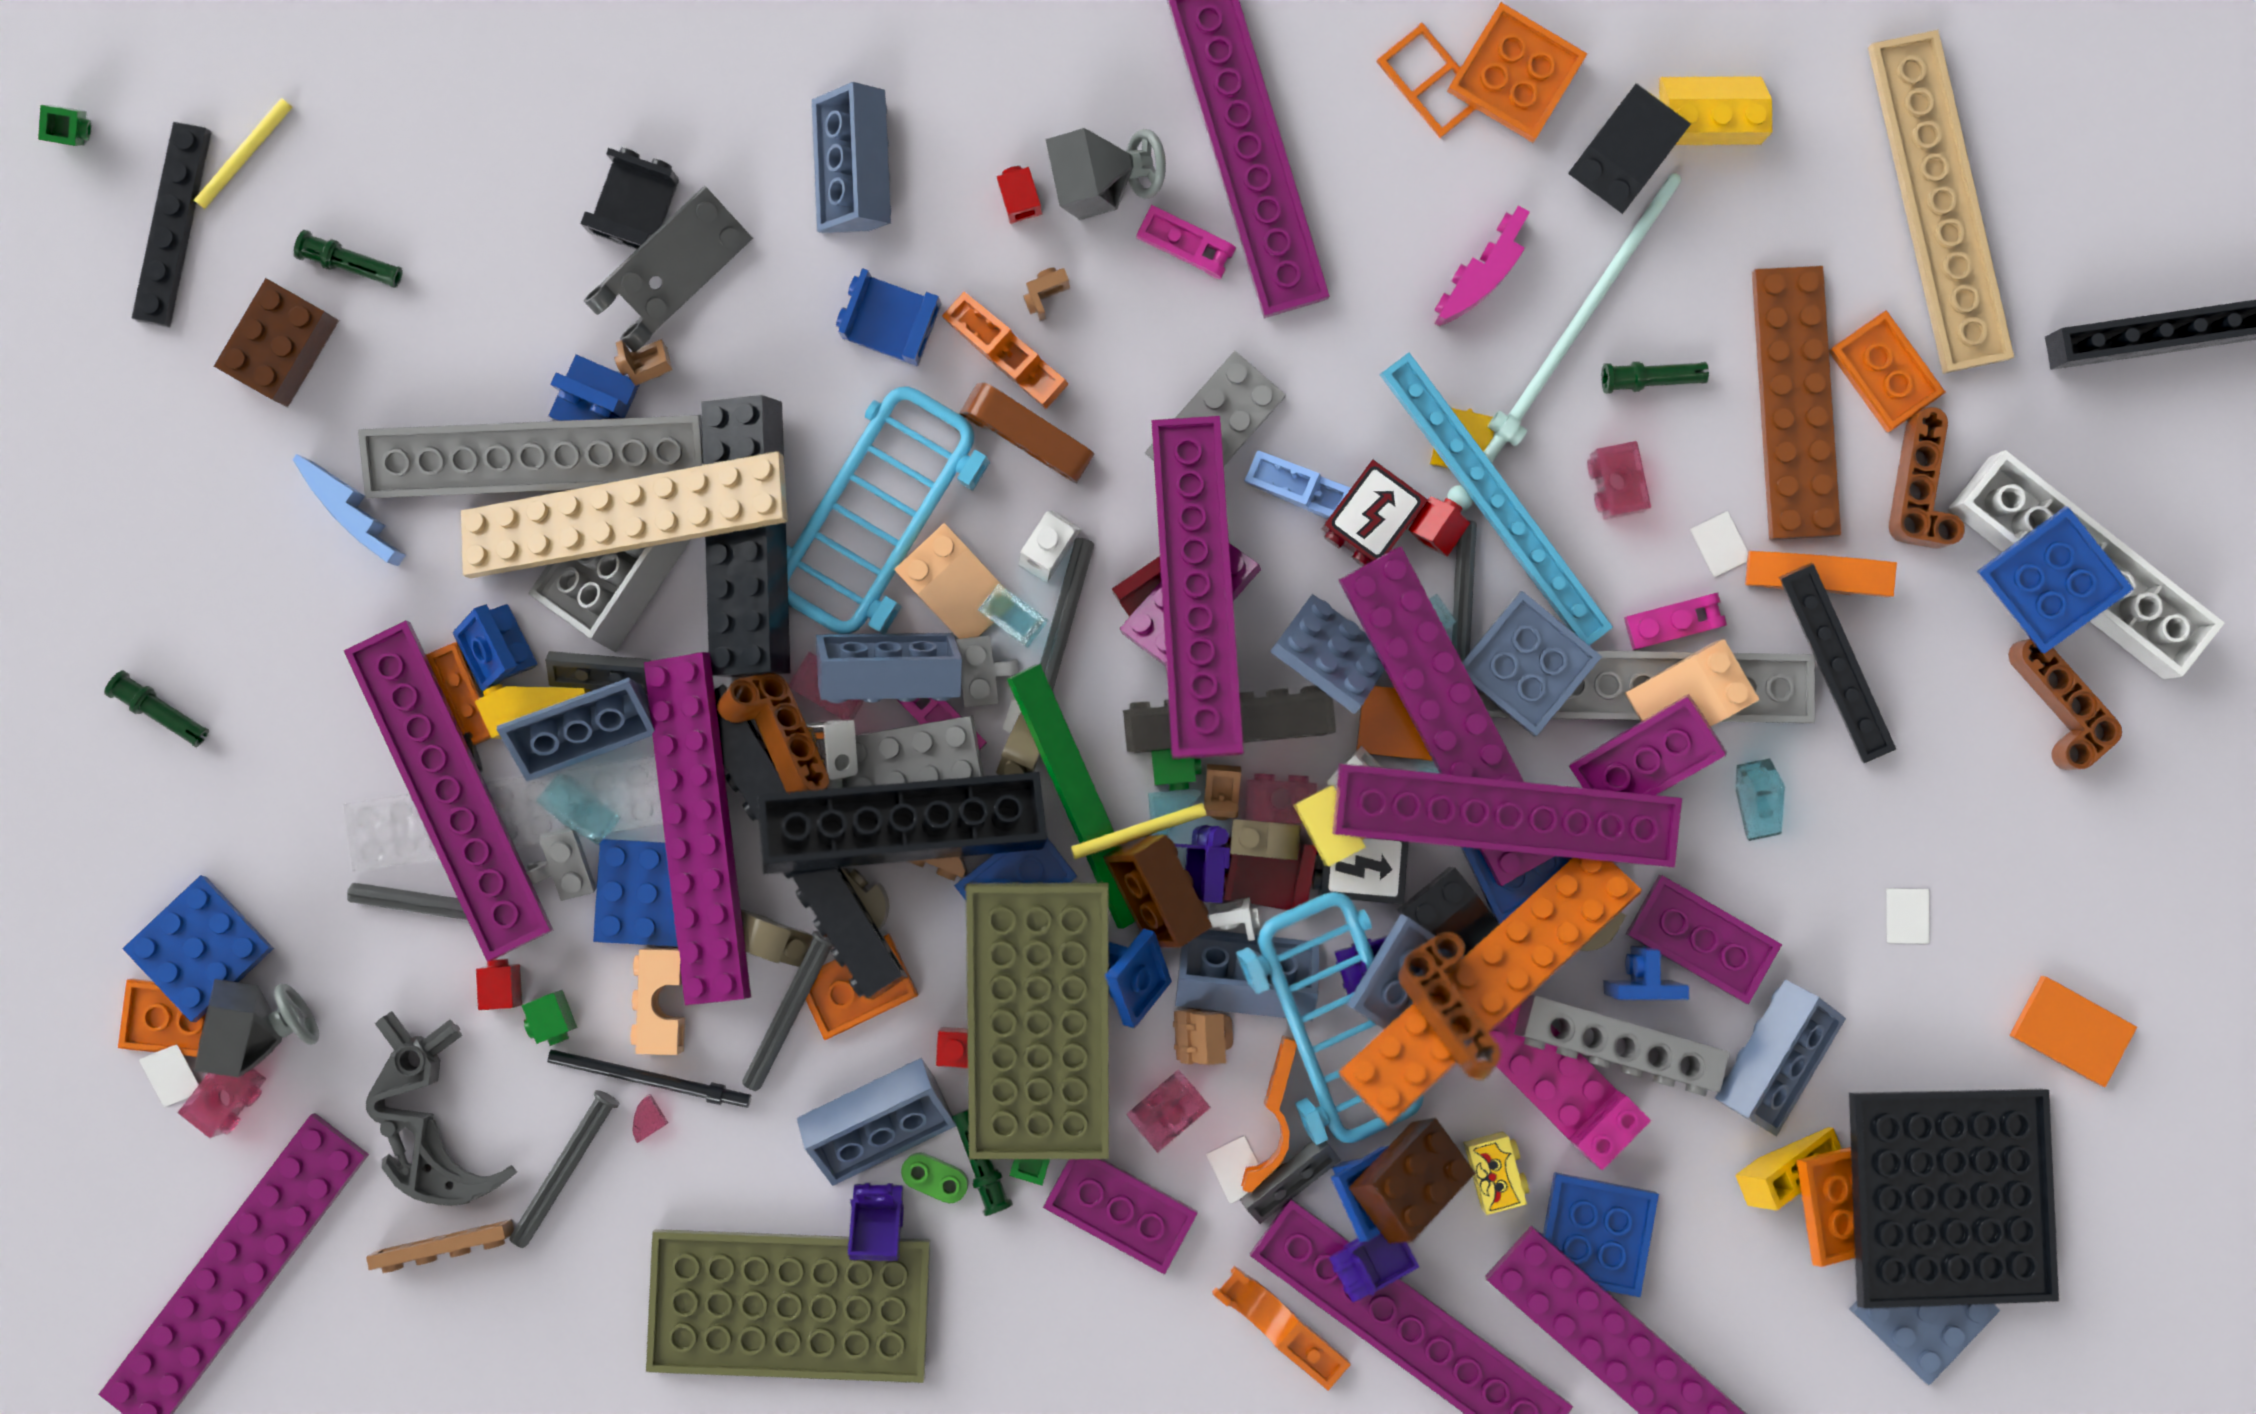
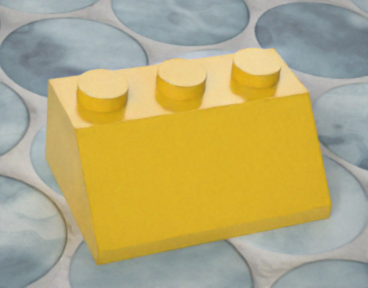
M1762 76L1659 78V100L1692 123L1676 145H1761L1773 132L1772 98Z

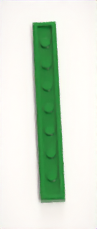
M1041 664L1033 665L1008 678L1009 686L1079 843L1113 833L1114 829ZM1118 845L1088 855L1086 858L1097 883H1108V908L1117 928L1124 929L1133 924L1135 920L1103 859L1104 855L1120 846Z

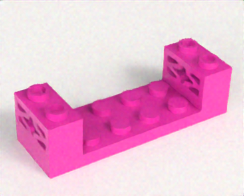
M1521 1005L1518 1006L1490 1032V1035L1501 1050V1058L1496 1067L1591 1163L1603 1170L1651 1120L1628 1096L1619 1092L1591 1063H1588L1589 1061L1581 1053H1578L1577 1059L1556 1054L1557 1047L1545 1044L1543 1050L1523 1044L1525 1037L1514 1034ZM1551 1024V1033L1556 1037L1560 1032Z

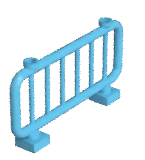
M898 387L890 391L882 403L876 400L872 401L865 413V418L870 420V423L793 548L787 545L788 582L796 567H799L860 604L850 620L841 621L791 591L788 584V605L838 634H851L859 630L867 618H870L867 625L881 634H886L902 608L900 604L886 595L882 601L879 600L896 573L894 569L907 555L955 474L959 473L957 479L961 485L973 491L990 464L987 456L975 449L971 456L968 455L974 442V430L970 422L948 407L911 387ZM902 400L911 401L959 430L961 439L954 452L950 453L891 418L890 414L898 402ZM885 422L949 459L935 482L872 446ZM868 451L931 488L918 511L913 510L854 474ZM850 480L913 517L900 540H897L836 503ZM832 509L896 546L882 569L819 532ZM814 538L878 575L864 599L801 561Z
M1336 892L1323 894L1265 922L1258 937L1262 955L1257 957L1249 947L1236 952L1247 983L1257 994L1270 989L1266 976L1270 975L1320 1104V1106L1315 1108L1307 1097L1295 1102L1304 1129L1316 1145L1329 1140L1324 1128L1327 1125L1333 1136L1341 1142H1358L1410 1118L1418 1112L1424 1099L1423 1094L1389 1127L1380 1117L1353 1129H1346L1341 1123L1338 1113L1363 1100L1358 1095L1335 1106L1326 1083L1339 1078V1070L1323 1076L1315 1053L1377 1024L1369 1020L1312 1047L1303 1023L1348 1003L1353 993L1303 1016H1300L1292 992L1354 965L1361 960L1365 963L1368 970L1374 960L1373 952L1365 934V931L1372 928L1366 911L1364 909L1357 911L1349 897ZM1337 906L1342 910L1347 922L1346 925L1282 954H1276L1272 939L1277 931L1329 907ZM1350 931L1359 955L1293 985H1288L1280 964L1281 961Z

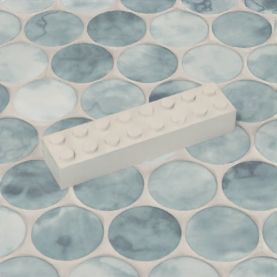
M2007 450L1989 456L1948 510L2003 552L2063 507H2069L2134 588V590L2090 622L2162 679L2183 677L2225 623Z

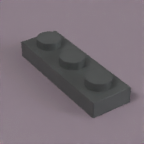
M549 651L545 659L549 686L596 690L630 678L639 683L647 694L644 662L651 661V659Z
M1327 1141L1318 1145L1310 1142L1291 1160L1280 1165L1256 1189L1243 1196L1240 1201L1254 1219L1261 1224L1284 1206L1290 1198L1293 1199L1340 1162L1341 1159Z

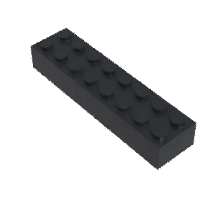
M764 395L701 402L703 465L777 451L784 456L782 401ZM786 522L706 536L708 650L710 652L712 676L745 677L767 673L791 674Z
M1039 772L757 795L763 874L1041 850L1047 841Z

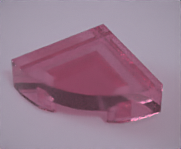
M651 1094L638 1104L635 1111L632 1131L637 1143L669 1123Z

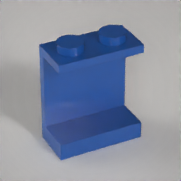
M862 268L859 277L854 276L850 283L848 295L851 298L847 308L842 307L836 321V327H839L838 332L840 336L847 341L918 366L942 305L939 296L929 292L922 296L873 278L869 270Z

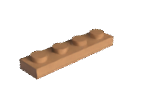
M512 1219L377 1250L366 1257L368 1270L381 1268L382 1273H388L402 1269L404 1267L403 1263L415 1260L416 1265H423L436 1261L437 1255L449 1252L450 1257H457L470 1253V1247L483 1244L484 1250L502 1246L505 1244L504 1239L509 1237L514 1231Z

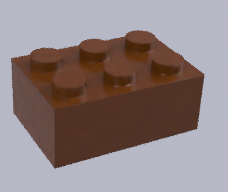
M265 278L213 367L271 400L289 407L339 320Z
M1167 834L1145 836L1124 843L1104 855L1103 859L1140 932L1143 929L1154 931L1159 946L1162 948H1181L1213 926L1208 918V909L1198 898L1193 888V879L1189 872L1183 868L1177 856L1178 849L1175 843L1168 838Z
M1437 1118L1411 1122L1357 1178L1349 1189L1389 1244L1413 1242L1476 1173Z

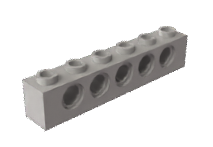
M1530 995L1521 1004L1514 1031L1515 1035L1525 1037L1523 1043L1525 1045L1543 1050L1545 1044L1557 1047L1556 1054L1577 1059L1578 1053L1590 1056L1588 1063L1609 1068L1611 1062L1622 1065V1073L1642 1078L1643 1072L1654 1075V1082L1674 1087L1675 1081L1687 1084L1685 1091L1706 1096L1707 1090L1720 1093L1730 1052L1535 995ZM1558 1019L1561 1022L1562 1028L1559 1035L1554 1037L1550 1027L1552 1022ZM1590 1028L1593 1031L1594 1039L1589 1046H1586L1583 1041V1035ZM1620 1038H1623L1626 1043V1049L1623 1054L1618 1055L1616 1043ZM1655 1047L1658 1052V1058L1654 1064H1651L1648 1054ZM1687 1056L1690 1061V1067L1686 1073H1683L1681 1062Z

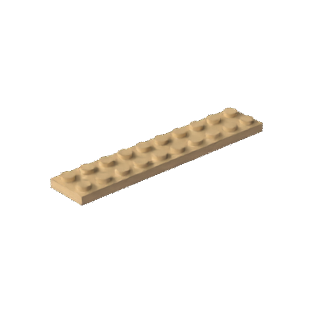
M1934 30L1872 43L1868 47L1942 372L1946 374L2008 361L2014 358V353L1939 31Z
M777 451L461 510L463 576L471 579L788 522L784 456Z

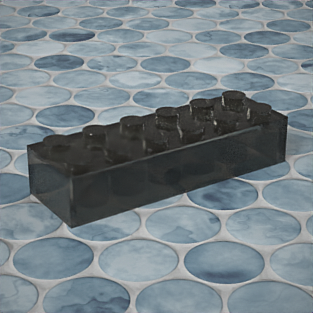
M1316 685L1302 687L1300 694L1289 695L1288 688L1268 690L1266 697L1254 698V692L1239 693L1243 743L1323 736L1336 733L1333 698ZM1169 699L1164 700L1163 707L1151 708L1150 701L1129 703L1130 710H1123L1127 754L1172 749Z

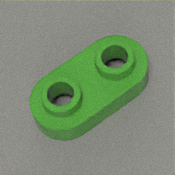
M919 1152L910 1155L902 1165L901 1175L906 1185L945 1203L958 1202L966 1194L968 1178L961 1169L926 1153ZM920 1166L924 1169L925 1175L917 1178L913 1175L912 1169ZM947 1180L954 1181L956 1190L952 1192L945 1190L944 1182Z

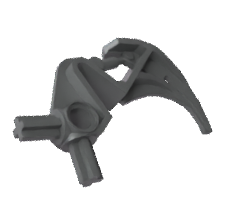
M393 1011L380 1018L375 1025L394 1051L390 1054L388 1061L367 1096L366 1111L375 1122L381 1124V1134L388 1138L394 1155L398 1156L399 1161L388 1154L382 1158L381 1168L394 1186L413 1199L430 1204L452 1206L470 1203V1201L495 1190L514 1176L517 1171L512 1165L490 1176H479L465 1171L446 1152L436 1122L433 1120V1113L388 1108L384 1103L388 1097L437 1082L441 1061L437 1054L462 1036L459 1031L461 1030L460 1027L454 1024L452 1020H448L426 1038L422 1036L412 1038ZM411 1050L415 1051L420 1057L418 1067H414L409 1062L408 1055ZM405 1127L415 1135L412 1164L407 1162L404 1154L406 1150L399 1136V1132ZM427 1164L431 1166V1171L429 1172L426 1171ZM448 1181L454 1184L452 1189L447 1187Z

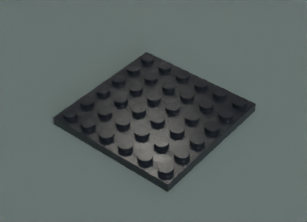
M2049 1089L1849 1093L1857 1307L1875 1309L2059 1301Z

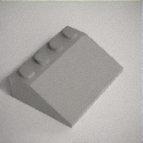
M691 539L547 565L528 594L590 639L616 652Z

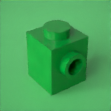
M40 105L38 140L83 146L85 140H89L91 135V120L86 119L87 111L54 105Z
M1172 749L1151 751L1154 786L1168 785L1169 791L1189 789V782H1196V775L1202 774L1201 758L1172 759Z
M563 990L521 1005L526 1016L524 1020L525 1030L531 1039H535L536 1044L547 1040L549 1046L569 1039L567 1032L577 1028Z

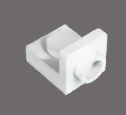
M1250 897L1209 904L1208 918L1213 927L1228 930L1238 927L1239 923L1245 922L1248 941L1255 940L1256 929L1261 928V920L1258 908L1252 909Z

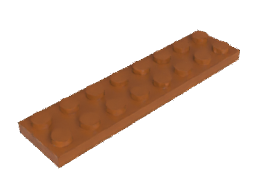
M1823 266L1755 269L1752 272L1769 540L1837 537L1841 535Z

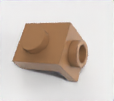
M1055 267L1048 268L1038 273L1037 279L1026 283L1028 294L1023 295L1030 314L1037 313L1040 321L1046 319L1041 300L1070 288L1069 279L1064 268L1056 270Z
M662 339L641 347L635 352H630L623 340L616 342L618 355L614 357L617 368L623 376L628 374L635 386L672 370L668 348Z
M1207 764L1204 792V808L1207 816H1211L1216 820L1238 818L1241 766Z

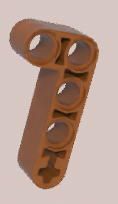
M984 382L975 385L959 412L970 422L981 428L990 429L1074 483L1079 481L1094 456V452L1005 393Z
M1936 407L1926 408L1907 420L1889 519V532L1895 540L1929 548H1943L1955 544L1963 538L1965 533L1964 523L1958 516L1933 511L1948 428L1946 414ZM1917 451H1920L1925 455V466H1922L1917 462ZM1911 484H1914L1919 488V500L1915 499L1911 495ZM1906 517L1910 518L1915 524L1913 533L1908 532L1904 526ZM1940 523L1948 529L1947 539L1939 535L1938 527Z
M2031 639L2018 641L2011 646L2008 656L2012 666L2070 730L2052 749L2051 755L2055 765L2064 770L2087 769L2121 739L2122 726L2054 648L2043 654ZM2051 672H2053L2058 679V683L2055 688H2053L2049 683V676ZM2075 698L2078 699L2081 706L2078 714L2072 709V702ZM2098 724L2102 726L2104 732L2101 740L2095 734ZM2073 746L2078 751V759L2075 763L2071 760L2069 754Z
M775 673L745 677L733 681L718 701V712L725 720L730 722L755 719L785 791L798 792L826 789L829 785L827 770L787 681Z
M1442 933L1406 956L1398 974L1399 982L1463 1071L1470 1078L1483 1080L1488 1078L1498 1065L1501 1058V1050L1447 977L1458 966L1464 953V944L1457 935ZM1438 950H1448L1453 958L1442 957ZM1409 967L1420 968L1425 976L1414 975ZM1438 995L1442 997L1446 1005L1435 1004L1430 996ZM1452 1025H1462L1466 1029L1467 1034L1460 1035L1456 1033ZM1484 1056L1487 1059V1061L1485 1059L1478 1061L1476 1057L1482 1058Z

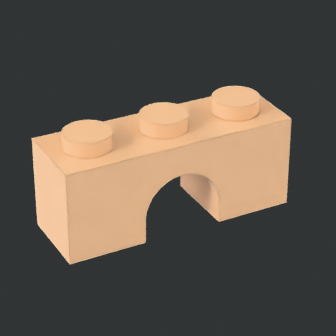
M646 947L639 949V955H635L633 961V974L638 976V990H634L632 994V1009L637 1011L636 1024H633L631 1028V1044L636 1045L635 1054L678 1055L684 1052L685 1017L667 1015L660 1008L658 999L661 990L666 985L682 984L680 952L678 948Z

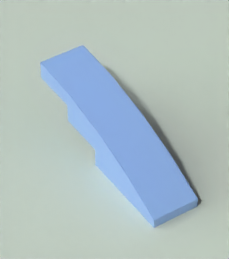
M1257 450L1244 480L1249 485L1326 519H1329L1351 489L1348 486L1321 477L1320 473Z
M296 454L293 458L294 463L310 489L330 514L360 543L387 563L399 566L406 555L378 537L385 525L358 508L365 495L310 459Z

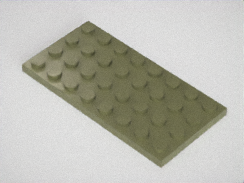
M967 883L969 1159H1109V985L1105 974L1108 972V883Z
M655 1229L652 1232L646 1372L924 1383L931 1240L900 1239L898 1261L849 1260V1237Z

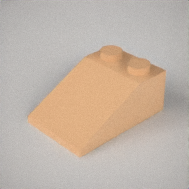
M945 523L894 569L958 639L981 636L1017 602Z
M1725 639L1707 645L1625 692L1641 721L1690 694L1710 726L1760 700Z

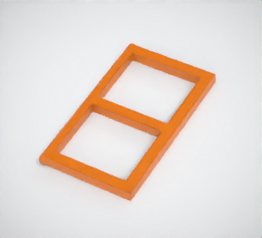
M1420 23L1417 28L1377 59V64L1439 138H1442L1476 110L1469 105L1445 126L1441 127L1417 98L1451 69L1455 74L1460 69L1423 23ZM1422 34L1447 64L1415 90L1411 91L1387 61Z

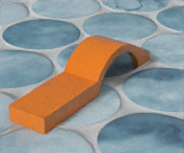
M1282 1035L1264 1100L1265 1107L1274 1113L1279 1121L1281 1136L1278 1147L1268 1160L1257 1166L1245 1168L1241 1186H1243L1242 1190L1251 1193L1282 1163L1289 1149L1290 1131L1280 1106L1297 1048L1295 1039Z
M1234 1266L1230 1270L1231 1277L1220 1289L1216 1287L1212 1294L1224 1305L1234 1308L1263 1332L1278 1350L1329 1391L1351 1365L1348 1359L1296 1317L1267 1288Z

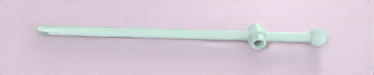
M1672 174L1665 181L1511 412L1506 415L1499 410L1493 416L1487 427L1495 432L1494 437L1484 450V454L1491 463H1493L1505 443L1509 442L1513 446H1517L1524 438L1527 429L1520 425L1521 419L1681 182L1679 174ZM1456 485L1449 490L1447 498L1463 508L1462 512L1472 506L1473 500L1462 485Z

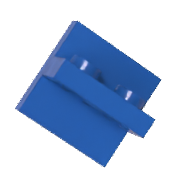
M575 354L567 375L564 376L556 372L550 385L559 392L548 416L557 421L625 418L640 384L635 386L630 377L623 376L621 373Z
M487 604L476 607L452 632L482 693L484 690L498 685L503 679L531 670L537 665L508 604L490 610Z
M1143 929L1129 947L1108 942V972L1105 974L1109 985V995L1115 1001L1123 1025L1134 1029L1172 982L1154 931Z
M1630 946V954L1626 955L1625 967L1626 973L1631 975V980H1603L1604 994L1618 1000H1689V985L1673 980H1661L1660 950L1647 946Z
M1388 1146L1380 1147L1362 1159L1343 1161L1332 1167L1335 1175L1331 1177V1180L1360 1242L1369 1241L1381 1232L1350 1191L1349 1187Z

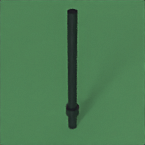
M553 1049L550 1050L547 1059L548 1063L705 1098L707 1103L720 1106L723 1102L749 1108L752 1097L751 1094L726 1089V1085L714 1082H711L710 1085Z

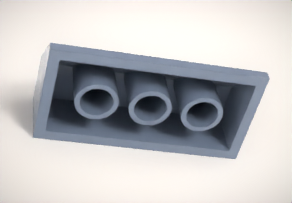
M851 82L812 99L817 232L871 231L891 224L887 106L884 89Z
M953 633L816 635L818 688L821 700H827L831 703H843L848 699H862L870 703L879 702L882 699H897L903 702H911L917 698L947 701L951 697L961 696L962 657Z
M630 678L497 726V732L526 782L652 736V733L655 731L650 718L648 697L642 686Z
M1207 930L1181 947L1175 1006L1286 1018L1270 975L1266 976L1270 989L1257 994L1247 983L1236 952L1249 947L1257 957L1262 955L1258 942L1259 935H1256L1255 940L1248 941L1247 934ZM1273 937L1272 939L1277 955L1308 942L1306 940ZM1319 945L1280 962L1289 986L1319 973ZM1319 981L1292 992L1300 1016L1315 1010Z
M1784 980L1781 987L1773 993L1771 1004L1764 1016L1756 1022L1753 1029L1754 1033L1748 1043L1738 1052L1736 1063L1729 1075L1723 1079L1721 1091L1717 1093L1715 1099L1777 1137L1846 1018L1820 997Z
M922 1058L908 1063L797 1118L804 1149L832 1186L956 1127L955 1121L952 1118L953 1115L935 1077Z

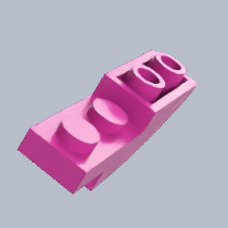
M1518 205L1513 215L1506 212L1496 231L1502 234L1496 244L1489 241L1480 257L1481 261L1472 257L1468 266L1460 264L1451 280L1452 283L1456 284L1451 295L1444 293L1434 311L1439 313L1435 324L1438 326L1445 325L1469 312L1495 290L1507 276L1525 249L1514 242V239L1530 213L1528 210Z

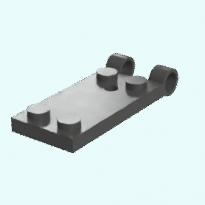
M703 186L600 285L593 289L587 295L584 302L598 315L613 303L617 295H620L641 316L620 338L632 352H635L644 346L652 334L741 251L753 237L706 186ZM654 276H658L662 280V284L658 289H653L649 285L650 279Z

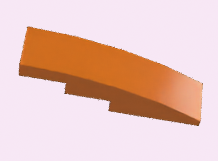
M965 291L942 315L943 319L1045 409L1069 385L1065 378L1046 364L1034 350L1015 336L1009 327Z
M1748 551L1745 585L1784 590L1779 579L1780 576L1813 563L1827 593L1860 594L1887 598L1894 596L1897 562L1813 554Z

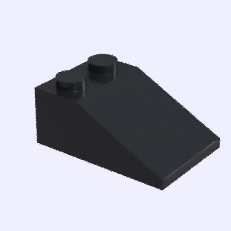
M1636 83L1568 174L1623 214L1692 123Z
M1448 867L1397 909L1400 914L1410 918L1435 936L1442 933L1457 935L1464 944V956L1499 926L1482 900L1455 867Z

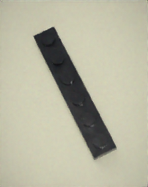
M173 122L131 317V319L138 322L165 327L171 326L196 208L194 199L199 194L211 137V131L205 127Z
M1809 563L1780 576V582L1860 760L1863 763H1867L1896 750L1815 565Z

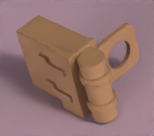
M1201 1009L1174 1011L1173 1027H1175L1174 1050H1176V1060H1180V1063L1215 1065L1226 1063V1050L1230 1049L1233 1045L1232 1019L1230 1016L1222 1013L1201 1011Z

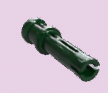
M302 230L295 241L293 252L296 259H309L321 263L322 267L328 270L337 267L387 284L393 288L397 287L401 281V267H396L369 256L344 249L334 239L326 241L312 236L310 231Z
M1639 361L1632 362L1631 365L1612 366L1611 363H1604L1601 371L1602 389L1605 394H1610L1613 390L1632 389L1633 392H1640L1645 386L1706 384L1709 379V372L1703 373V370L1709 368L1707 362L1644 366Z
M124 670L116 673L105 687L104 695L109 698L115 697L128 705L129 711L134 714L140 715L144 713L191 743L195 748L204 742L201 735L207 737L209 734V729L199 725L157 698L153 688L141 686L130 679V674Z
M968 1109L953 1115L952 1118L955 1121L969 1159ZM969 1159L975 1178L972 1179V1185L978 1189L985 1207L982 1211L984 1216H989L1013 1205L1012 1200L1007 1199L1000 1180L1003 1177L1002 1173L998 1169H994L991 1159Z

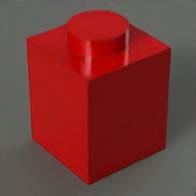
M1013 166L1002 171V175L996 176L1010 224L1042 215L1041 204L1029 167Z
M1430 496L1408 528V531L1424 546L1448 557L1470 522L1461 514L1463 508L1456 502L1448 498L1441 501Z
M508 958L487 961V966L476 969L478 1010L506 1009L522 1005L520 964L509 965Z
M941 1027L938 1030L936 1066L968 1068V1029Z

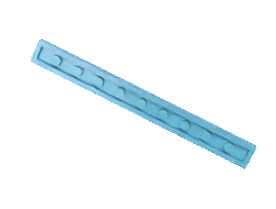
M1410 352L1379 374L1566 627L1589 646L1612 629L1613 626Z

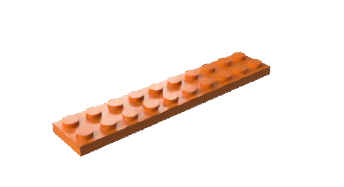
M1572 858L1463 957L1456 969L1447 977L1490 1033L1640 895L1642 889L1612 861ZM1438 995L1430 996L1435 1004L1446 1005L1442 997ZM1413 1003L1339 1070V1076L1389 1127L1454 1067L1457 1061ZM1452 1025L1456 1033L1460 1035L1467 1034L1466 1029L1462 1025Z

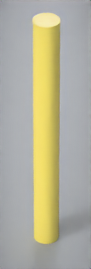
M281 98L195 197L194 201L206 209L293 107Z
M1200 803L1071 846L1072 854L1076 860L1205 817L1207 815L1204 805Z

